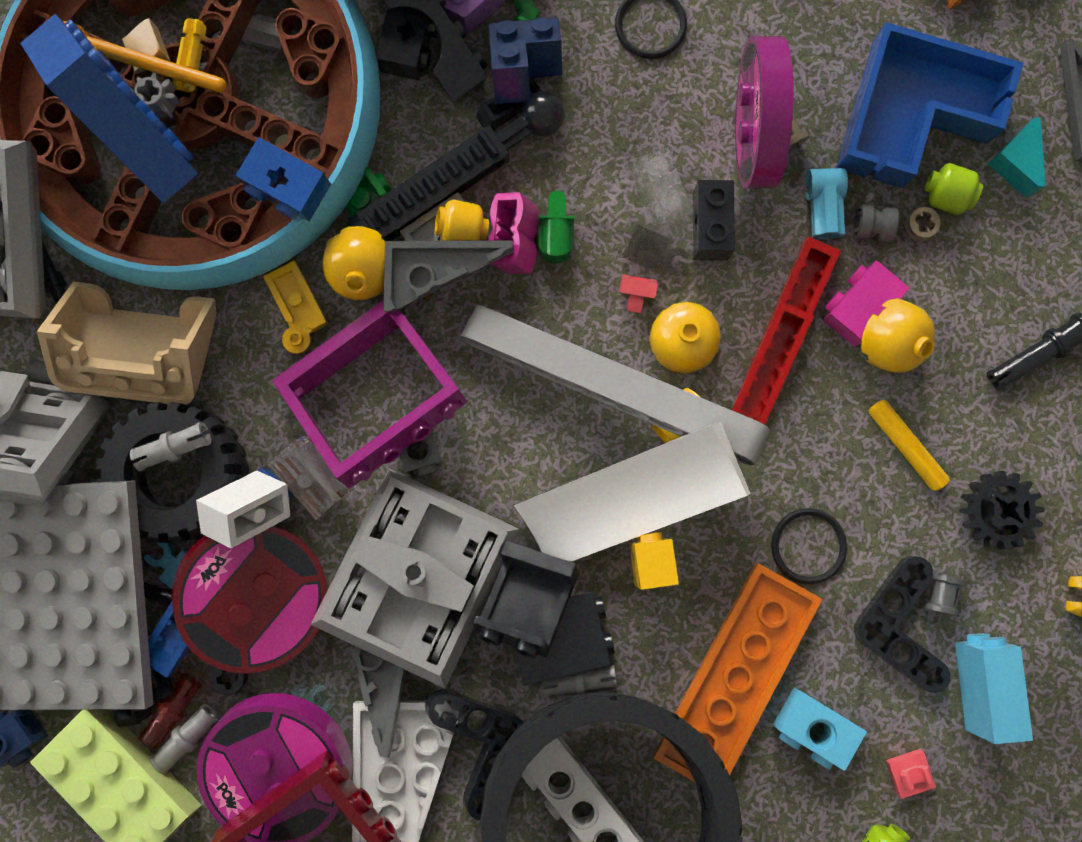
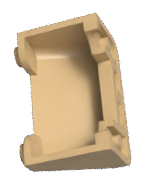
M73 281L37 330L48 377L56 387L67 392L169 404L170 402L188 404L193 400L202 376L216 320L215 299L206 297H189L185 299L180 306V317L113 309L111 298L103 288L90 283Z

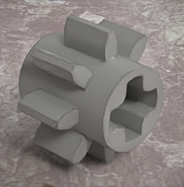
M155 72L152 73L151 77L136 78L137 84L134 88L136 95L159 118L168 116L172 119L175 105L181 104V101L172 94L176 89L174 84L169 79L162 82V79Z

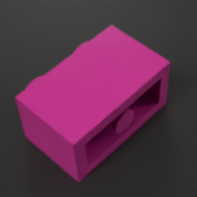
M877 260L867 268L861 265L847 280L852 286L843 295L838 291L825 306L829 312L822 320L854 347L862 343L864 329L872 314L879 316L886 309V307L881 306L883 303L895 298L901 299L909 290L905 283Z

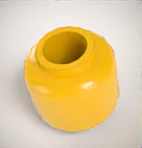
M450 200L445 204V207L440 206L438 208L434 234L440 237V241L486 240L489 230V219L483 218V211L480 205Z

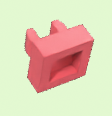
M622 274L620 292L629 294L627 311L641 313L644 297H656L657 280Z
M918 749L885 760L899 798L903 799L936 788L924 751Z

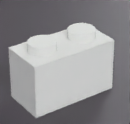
M255 471L196 500L201 534L229 548L241 544L290 517L287 484L259 471Z

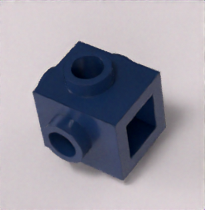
M16 710L8 715L5 712L0 713V768L10 764L13 769L21 765L34 755L31 749L48 737V734L31 710Z

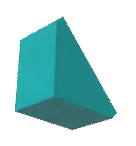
M1041 117L1033 118L1024 125L988 163L993 170L1024 197H1031L1046 187Z

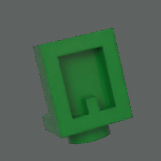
M368 166L364 171L365 177L361 179L357 190L345 207L351 217L392 190L380 172L374 175Z

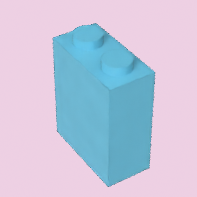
M986 633L966 635L967 641L955 642L965 730L993 744L1033 741L1021 646L1006 643L1004 637H990V634Z

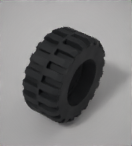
M160 402L148 404L147 410L137 408L128 413L129 422L119 420L112 427V431L116 433L112 439H104L100 447L106 450L103 459L97 458L95 469L101 470V479H96L95 483L135 481L140 538H148L149 542L158 543L187 542L188 540L201 539L205 535L201 534L196 500L249 475V466L242 464V458L247 456L244 446L236 443L235 440L238 438V435L232 428L224 425L225 421L205 410L177 402H170L168 405ZM199 422H203L208 430L194 437L198 438L210 433L211 444L196 449L202 465L201 481L196 492L186 503L179 507L171 508L160 505L148 490L146 469L138 471L133 465L147 458V456L144 455L131 460L130 450L159 440L160 435L171 431L174 434Z

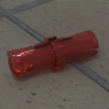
M181 674L180 679L173 687L175 693L156 705V713L145 729L139 734V739L145 745L150 746L153 741L152 748L158 749L161 746L162 741L174 724L182 721L185 716L183 711L197 691L201 689L202 684L193 677L188 680V674Z

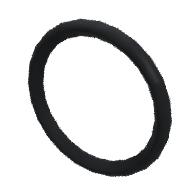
M624 0L617 10L615 30L621 44L629 52L638 57L656 59L672 53L681 44L687 30V18L678 0L666 1L678 13L680 19L679 33L669 46L658 51L641 50L627 40L622 28V18L627 7L635 0Z
M803 508L790 512L781 519L772 535L771 548L776 565L788 578L798 583L818 584L830 579L842 567L847 553V541L843 528L830 514L819 509ZM807 515L817 516L827 521L836 531L840 546L839 555L834 565L825 573L812 577L801 576L790 570L783 562L779 552V539L785 526L793 519Z

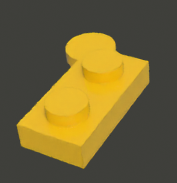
M294 260L264 275L263 278L285 321L290 326L283 334V346L293 354H302L311 346L312 338L310 334L329 325L298 263Z

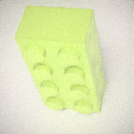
M83 709L30 762L104 842H166L202 806L170 771L167 774H162L155 770L150 763L152 752L128 727H118L114 719V713L110 709Z

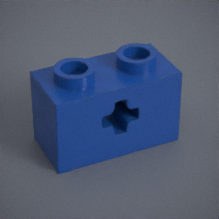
M260 137L257 138L235 175L245 185L243 191L262 203L266 198L277 204L275 209L294 221L300 216L310 222L331 186L330 181L323 172ZM279 181H282V182H285V183L287 182V184H286L285 186L282 185V184H278V183H279Z

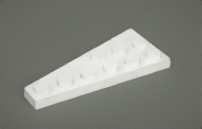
M401 700L390 758L380 757L378 748L374 743L371 731L373 728L368 709L364 701H355L353 703V783L358 789L363 788L369 794L373 807L382 818L387 817L396 829L397 837L401 842H419L454 732L440 728L431 722L425 712L426 700ZM445 700L443 705L436 704L435 709L439 716H441L443 711L453 713L458 719L459 711L453 710L448 705L447 700ZM352 824V842H367Z

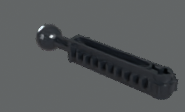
M539 91L531 94L530 99L523 103L519 118L494 133L489 125L369 206L354 214L348 220L347 226L370 228L379 232L384 241L394 240L401 235L400 231L418 218L457 192L462 194L510 161L508 150L530 135L546 137L555 134L562 126L565 118L564 108L560 99L549 92Z

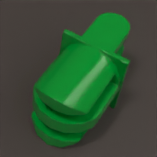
M558 190L551 192L549 195L548 215H539V250L542 253V257L547 262L553 264L562 263L568 259L573 248L575 216H566V196L562 191Z

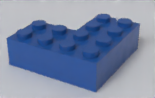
M54 14L21 42L22 47L46 86L163 203L198 174L190 164L194 156L185 145L162 123L154 111L136 95L112 63L99 49H95L94 45L71 19L64 23Z
M885 22L873 40L836 168H845L847 172L863 177L873 172V180L903 188L917 175L930 127L986 144L990 143L1006 128L1013 99L1010 97L1016 92L1024 63Z

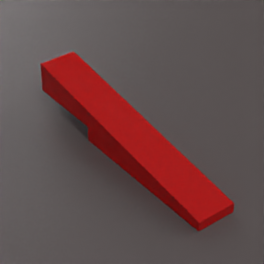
M811 237L803 240L732 406V411L764 425L766 424L814 317L812 314L841 250Z

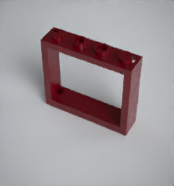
M325 751L220 827L212 842H247L244 838L246 835L317 784H320L367 842L401 841L397 837L396 829L387 817L382 818L374 809L369 794L363 788L358 789L350 779L349 771L345 764L340 766L328 751Z

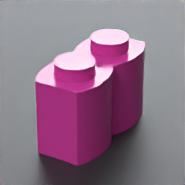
M520 192L497 193L491 204L490 219L493 230L488 241H513L514 253L491 265L507 274H531L537 257L536 245L533 239L539 229L538 207Z

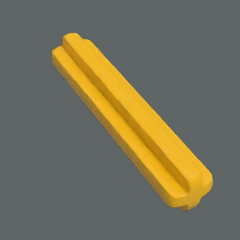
M880 400L868 410L869 414L931 490L938 491L950 482L949 476L886 400Z

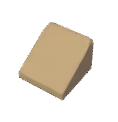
M150 18L142 21L122 39L125 48L170 61L159 29ZM133 66L136 74L146 71L145 69Z

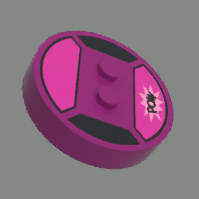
M750 36L743 51L736 94L735 152L738 177L744 189H774L779 185L785 171L792 132L794 83L791 52L784 36Z
M268 693L247 698L229 709L211 729L202 743L196 770L201 797L211 815L223 826L325 751H328L340 766L345 764L349 771L350 779H352V757L348 742L333 718L310 701L282 693ZM317 784L244 838L247 842H306L321 833L332 822L340 808L322 786Z

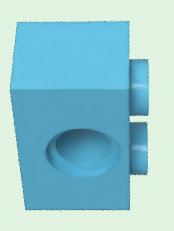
M795 687L773 723V726L781 731L778 737L780 740L796 750L800 748L801 744L813 751L810 758L829 770L834 764L845 771L867 733L861 727ZM816 723H823V735L818 739L812 740L810 738L811 727Z

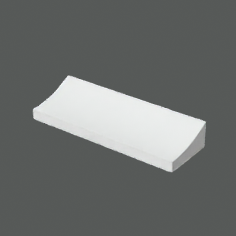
M719 422L518 503L514 507L529 527L542 553L571 562L748 496L750 491L723 425Z

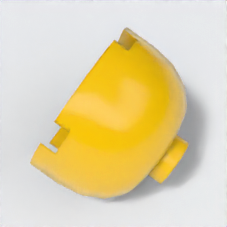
M363 226L346 227L340 231V234L333 238L331 237L327 241L322 260L325 279L335 292L344 298L356 301L368 300L384 291L385 241L379 232Z
M898 298L888 300L881 305L886 307V309L879 316L872 314L867 322L862 336V353L868 355L869 360L866 361L874 367L894 373L908 372L917 368L932 354L935 345L934 322L924 309L913 303Z
M691 302L673 304L661 311L651 326L649 336L652 352L659 364L672 372L682 374L692 373L707 366L717 354L721 340L719 323L712 312L700 304Z

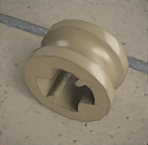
M920 207L913 211L905 220V232L914 241H926L940 229V216L932 208ZM922 217L926 218V225L930 227V230L927 228L923 232L919 231V224L915 222V219L918 221Z

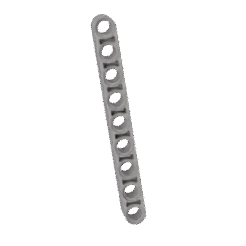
M481 305L475 306L460 336L463 341L479 350L681 437L706 426L721 422L737 461L754 466L770 434V429L756 420Z

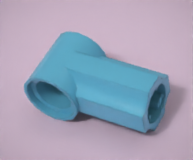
M808 169L805 177V186H809V192H805L811 206L812 238L823 240L843 237L845 235L843 200L846 197L848 188L846 169Z

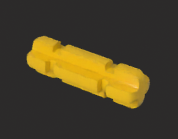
M187 18L184 21L182 33L186 35L181 38L176 64L199 70L203 45L200 44V41H204L207 29L202 21ZM173 79L176 89L183 92H193L196 85Z

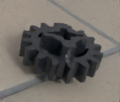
M1005 471L994 472L993 476L990 473L980 475L981 483L970 482L968 484L973 493L962 494L961 498L968 502V507L959 509V513L968 515L969 520L965 521L962 525L964 528L973 527L975 529L971 536L973 540L984 538V547L994 548L997 545L998 550H1009L1011 545L1013 547H1023V538L1034 539L1036 537L1031 528L1042 527L1043 523L1036 519V514L1045 512V508L1036 506L1035 501L1042 496L1040 493L1031 494L1029 492L1033 484L1031 481L1019 483L1020 474L1013 473L1007 476ZM1001 486L1009 490L1001 494L999 491H993L992 489ZM1002 527L1011 531L1005 535L995 533L996 530H1000Z

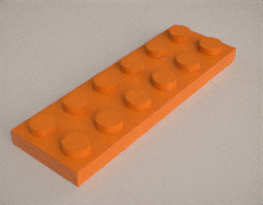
M759 563L754 564L675 714L684 719L707 739L723 761L724 770L727 769L729 776L823 600ZM662 736L652 755L653 759L695 782L685 760L674 746Z

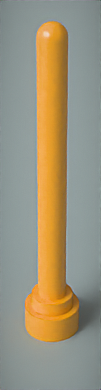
M77 25L94 45L95 49H99L106 58L215 92H223L226 89V82L221 77L90 37L83 27Z

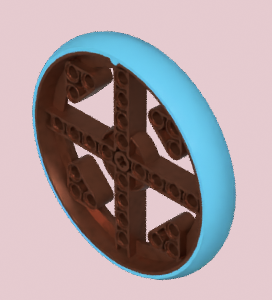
M14 0L0 31V140L30 141L37 151L41 229L65 251L86 265L120 280L161 289L198 290L243 282L280 266L310 246L341 214L357 190L364 171L368 166L376 141L381 93L378 63L373 41L365 19L355 0H291L298 9L289 8L279 13L275 22L276 31L292 75L304 94L310 98L317 99L322 98L329 92L328 111L322 136L240 100L237 80L229 67V63L260 0H238L232 7L227 6L234 0H207L198 18L207 28L204 41H200V44L203 45L200 64L207 62V65L198 71L223 78L226 82V89L223 92H215L199 86H195L193 92H183L175 89L172 94L181 101V104L175 105L172 119L168 116L159 119L167 128L177 124L173 133L185 145L188 151L208 148L218 143L225 136L253 147L257 138L260 137L323 172L330 181L331 186L310 222L300 216L295 221L284 216L275 209L277 204L271 207V202L267 198L263 203L257 201L254 208L245 210L246 202L252 197L243 191L245 188L243 183L232 186L186 205L182 212V222L188 230L198 236L190 238L162 237L147 234L162 201L127 166L103 214L88 203L70 181L86 185L94 182L100 174V163L88 128L58 97L47 98L48 87L28 57L21 42L54 14L62 21L71 19L74 22L93 0ZM109 0L121 14L129 17L176 1ZM302 28L298 34L289 35L293 29ZM223 31L218 38L212 39L216 32ZM88 33L90 37H93V38H96V39H99V40H102V41H105V42H109V41L104 40V39H102V38H100V37H98V36H95V35H93V34H91V33ZM325 42H334V44L330 48L324 50L321 49V46ZM180 43L165 46L170 62H177ZM107 58L119 73L123 67L128 65L126 71L120 75L133 91L137 84L136 78L151 77L153 73L146 70L136 74L132 65ZM310 73H319L313 81H305ZM157 74L162 79V82L169 79L173 83V78ZM224 106V110L220 115L212 117L213 112L217 108ZM65 114L64 119L58 123L59 118ZM256 120L253 129L244 131V127L248 122ZM289 135L284 144L275 145L279 136ZM50 145L49 150L42 155L45 147ZM316 148L321 149L317 158L313 160L306 159L309 151ZM81 159L80 165L73 169L75 162ZM145 186L144 194L136 198L138 189ZM209 214V222L204 227L198 228L200 218ZM129 218V225L126 229L120 231L123 220ZM236 229H242L241 237L237 241L230 243L231 233Z

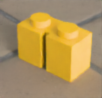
M653 532L638 536L637 542L629 543L636 587L642 590L679 585L672 539L662 538V532Z

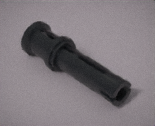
M1076 312L1070 317L1069 322L1057 329H1048L1044 332L1041 341L996 368L987 372L989 380L997 379L1004 375L992 383L994 388L1001 391L1050 359L1068 356L1072 348L1082 343V313Z

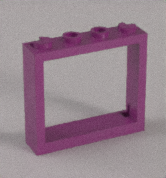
M384 300L272 380L336 479L349 489L361 480L367 481L371 477L372 472L383 464L395 461L401 455L402 450L413 442L425 439L431 433L432 428L443 420L453 418L455 416L454 412L468 403L400 310L394 313L384 312ZM399 327L444 388L342 462L300 398Z

